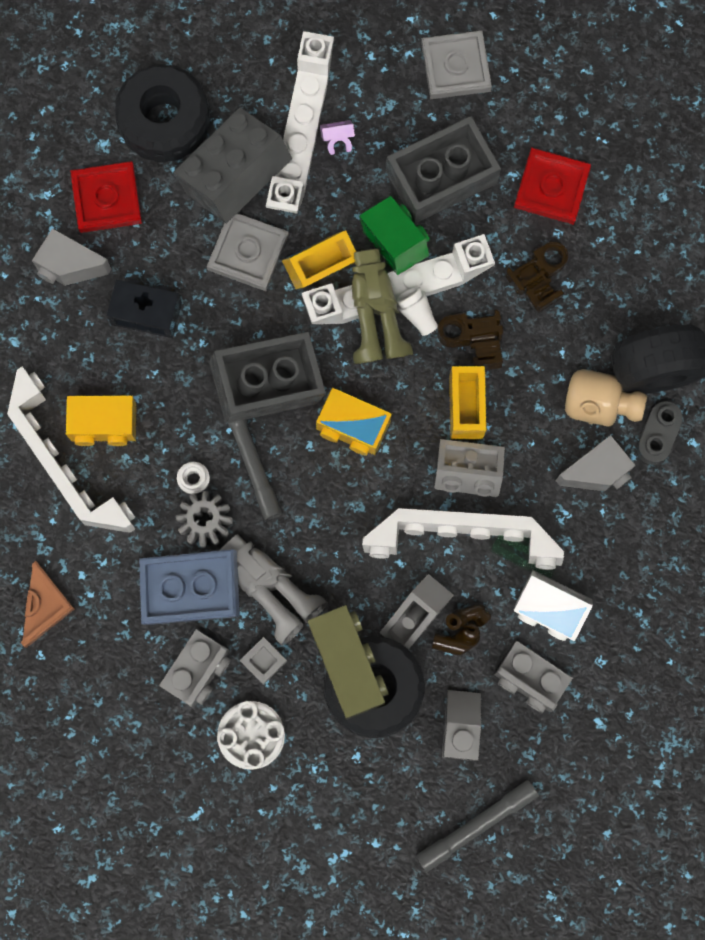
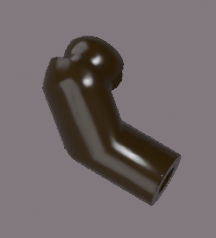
M478 603L457 609L449 614L446 618V625L451 630H457L473 620L476 626L482 627L491 620V614L485 610L486 606Z
M469 623L452 637L435 633L431 649L454 655H463L478 644L480 630L475 624Z

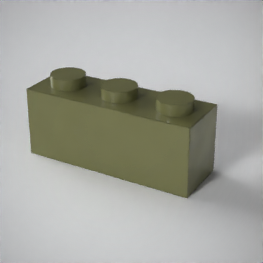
M345 605L307 620L345 719L347 720L384 705L383 696L388 695V691L382 676H374L370 664L374 663L375 659L369 644L362 645L357 632L363 629L356 612L349 613Z

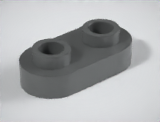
M665 401L656 404L647 417L637 443V454L647 464H659L671 452L683 418L681 410L674 403ZM664 412L669 413L671 421H664L661 414ZM655 441L659 443L660 451L652 450L650 442Z

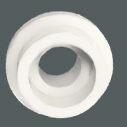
M188 462L177 473L179 487L188 494L203 492L210 481L207 468L199 462ZM190 474H198L200 476L199 481L195 484L189 483L188 477Z

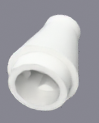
M414 286L405 290L397 297L398 310L419 330L422 336L428 335L437 329L438 324L434 319L425 291H420L418 286Z

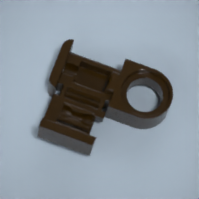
M559 242L546 243L533 251L532 260L514 271L508 267L505 275L510 283L513 281L515 285L514 290L518 295H523L525 292L524 288L527 289L525 295L538 313L562 299L564 295L562 289L554 292V289L549 285L551 283L550 278L563 270L568 260V251ZM551 250L557 251L561 255L562 261L558 265H550L545 261L544 254Z
M494 310L493 316L467 319L466 313L448 315L439 322L437 336L442 345L449 348L470 346L471 349H475L476 357H473V366H485V370L502 368L503 360L499 342L502 340L503 327L500 325L501 316L498 310ZM448 325H456L460 328L461 334L457 338H448L443 333V329Z

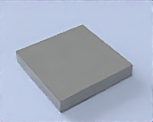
M483 31L422 38L421 45L430 99L491 92L492 85Z
M237 213L227 224L224 223L207 264V270L267 291L288 239L289 232Z

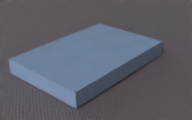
M236 550L139 558L141 624L154 625L240 617Z

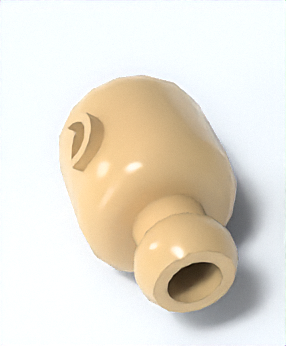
M581 369L574 372L571 377L565 402V412L570 418L588 422L591 425L597 424L610 427L615 423L617 415H623L630 421L639 422L643 419L647 395L640 391L632 393L623 392L622 385L614 375Z

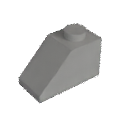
M54 229L50 231L32 259L38 270V276L51 284L57 281L64 286L105 276L112 270L106 258Z
M610 435L562 472L555 481L559 486L606 491L611 486H614L617 490L632 478L629 472L636 465Z
M428 574L409 594L380 631V634L401 643L409 650L454 595Z
M447 690L441 758L477 761L481 733V693Z

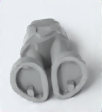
M237 534L219 551L231 549L237 551L238 584L249 597H253L272 617L276 624L274 636L280 645L283 646L300 632L303 623L270 591L278 590L306 623H308L307 620L317 617L328 602L319 595L304 593L289 580L292 576L284 571L285 568L277 565L267 554L257 548H253L252 542L246 543Z

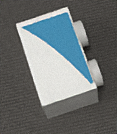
M532 570L515 604L514 611L519 613L518 618L529 625L536 626L539 623L549 628L548 633L557 639L566 641L569 638L575 641L593 606L591 598Z

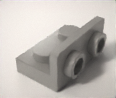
M440 439L434 488L450 493L460 492L476 494L482 497H498L503 479L505 447Z
M196 629L159 686L193 708L197 703L203 705L213 689L209 686L210 682L216 674L221 677L231 662V659L227 657L230 653L229 649Z
M518 641L514 643L494 674L500 679L497 683L512 694H515L516 691L520 692L528 698L526 703L540 713H543L544 710L548 712L555 710L557 702L573 679Z

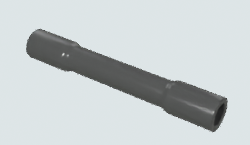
M247 419L228 423L252 482L255 498L264 521L281 516L283 513L275 492L267 479L248 429Z
M527 779L505 794L500 801L445 838L437 840L415 855L426 873L450 858L455 851L502 819L516 813L539 797L537 791Z

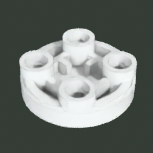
M245 701L229 709L221 719L217 733V742L224 757L233 765L250 770L260 769L272 763L279 756L285 741V729L279 715L268 705L256 701Z

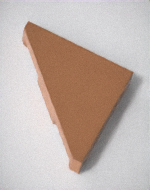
M37 561L32 564L30 589L28 590L25 626L23 640L21 641L25 648L75 610Z

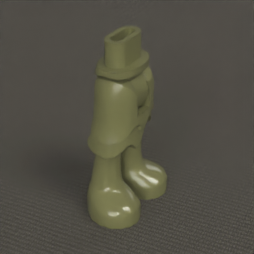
M379 249L355 252L356 267H353L352 271L357 273L354 274L352 279V299L354 300V307L357 309L360 322L361 346L353 353L354 365L383 360L374 313L381 316L385 359L414 355L411 343L405 341L399 331L395 314H399L396 305L398 303L394 297L389 275L384 269L386 263H381Z

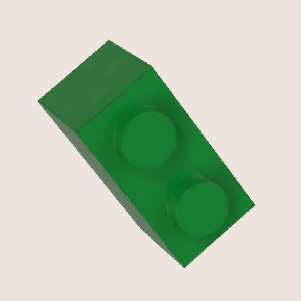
M392 196L359 215L363 233L373 246L379 249V253L397 276L429 256L427 242L430 240L425 229L421 225L416 226L411 221L412 217L404 204L398 205Z

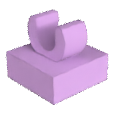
M350 120L320 125L321 137L323 141H328L327 149L331 155L335 154L334 144L337 141H343L346 152H351L352 144L348 137H354L355 134L353 123Z

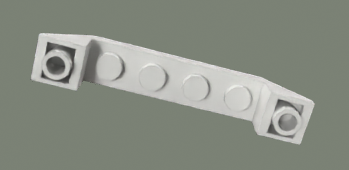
M303 31L297 58L298 72L283 138L292 160L277 175L272 176L266 208L298 214L303 201L329 80L334 37Z
M485 234L455 243L452 253L415 264L398 276L394 271L388 273L395 299L402 292L414 286H418L420 291H425L426 296H430L463 285L494 266L495 261ZM331 283L302 293L312 324H343L359 319L357 309L354 307V300L352 299V285L334 290Z
M23 366L17 369L7 414L77 517L87 526L128 533L134 531L135 527L130 521L136 517L125 502L119 505L112 497L91 511L95 507L94 503L85 490L78 493L72 484L77 478L67 464L61 467L54 457L59 452L49 438L44 441L37 433L41 426L32 413L29 412L46 400L40 392L45 386L35 372L29 375Z
M398 508L363 538L362 543L364 553H370L369 556L373 558L384 559L389 558V554L397 555L399 529L405 530L404 532L410 535H423L424 531L437 532V535L442 537H456L457 533L470 534L471 538L481 540L489 539L490 535L504 536V540L519 542L523 541L524 538H530L528 563L536 564L535 567L539 569L550 570L555 569L556 565L562 566L564 551L532 517Z

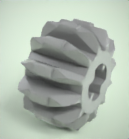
M203 491L201 501H198L194 493L191 494L190 499L193 503L191 506L184 502L180 504L181 509L187 514L176 515L178 522L185 523L178 529L181 535L190 533L187 538L189 544H193L199 537L201 548L206 547L207 538H211L213 544L218 545L217 533L225 537L229 535L228 530L222 525L233 523L232 517L224 516L230 511L229 505L223 504L219 506L222 498L218 494L209 501L208 491ZM203 513H208L209 517L213 518L206 522V526H201L199 520H197L203 517Z

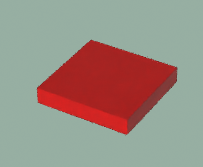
M531 148L514 208L574 225L591 164Z
M133 161L70 170L77 224L80 233L142 224Z

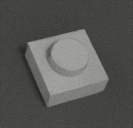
M263 637L240 659V662L264 685L287 660Z

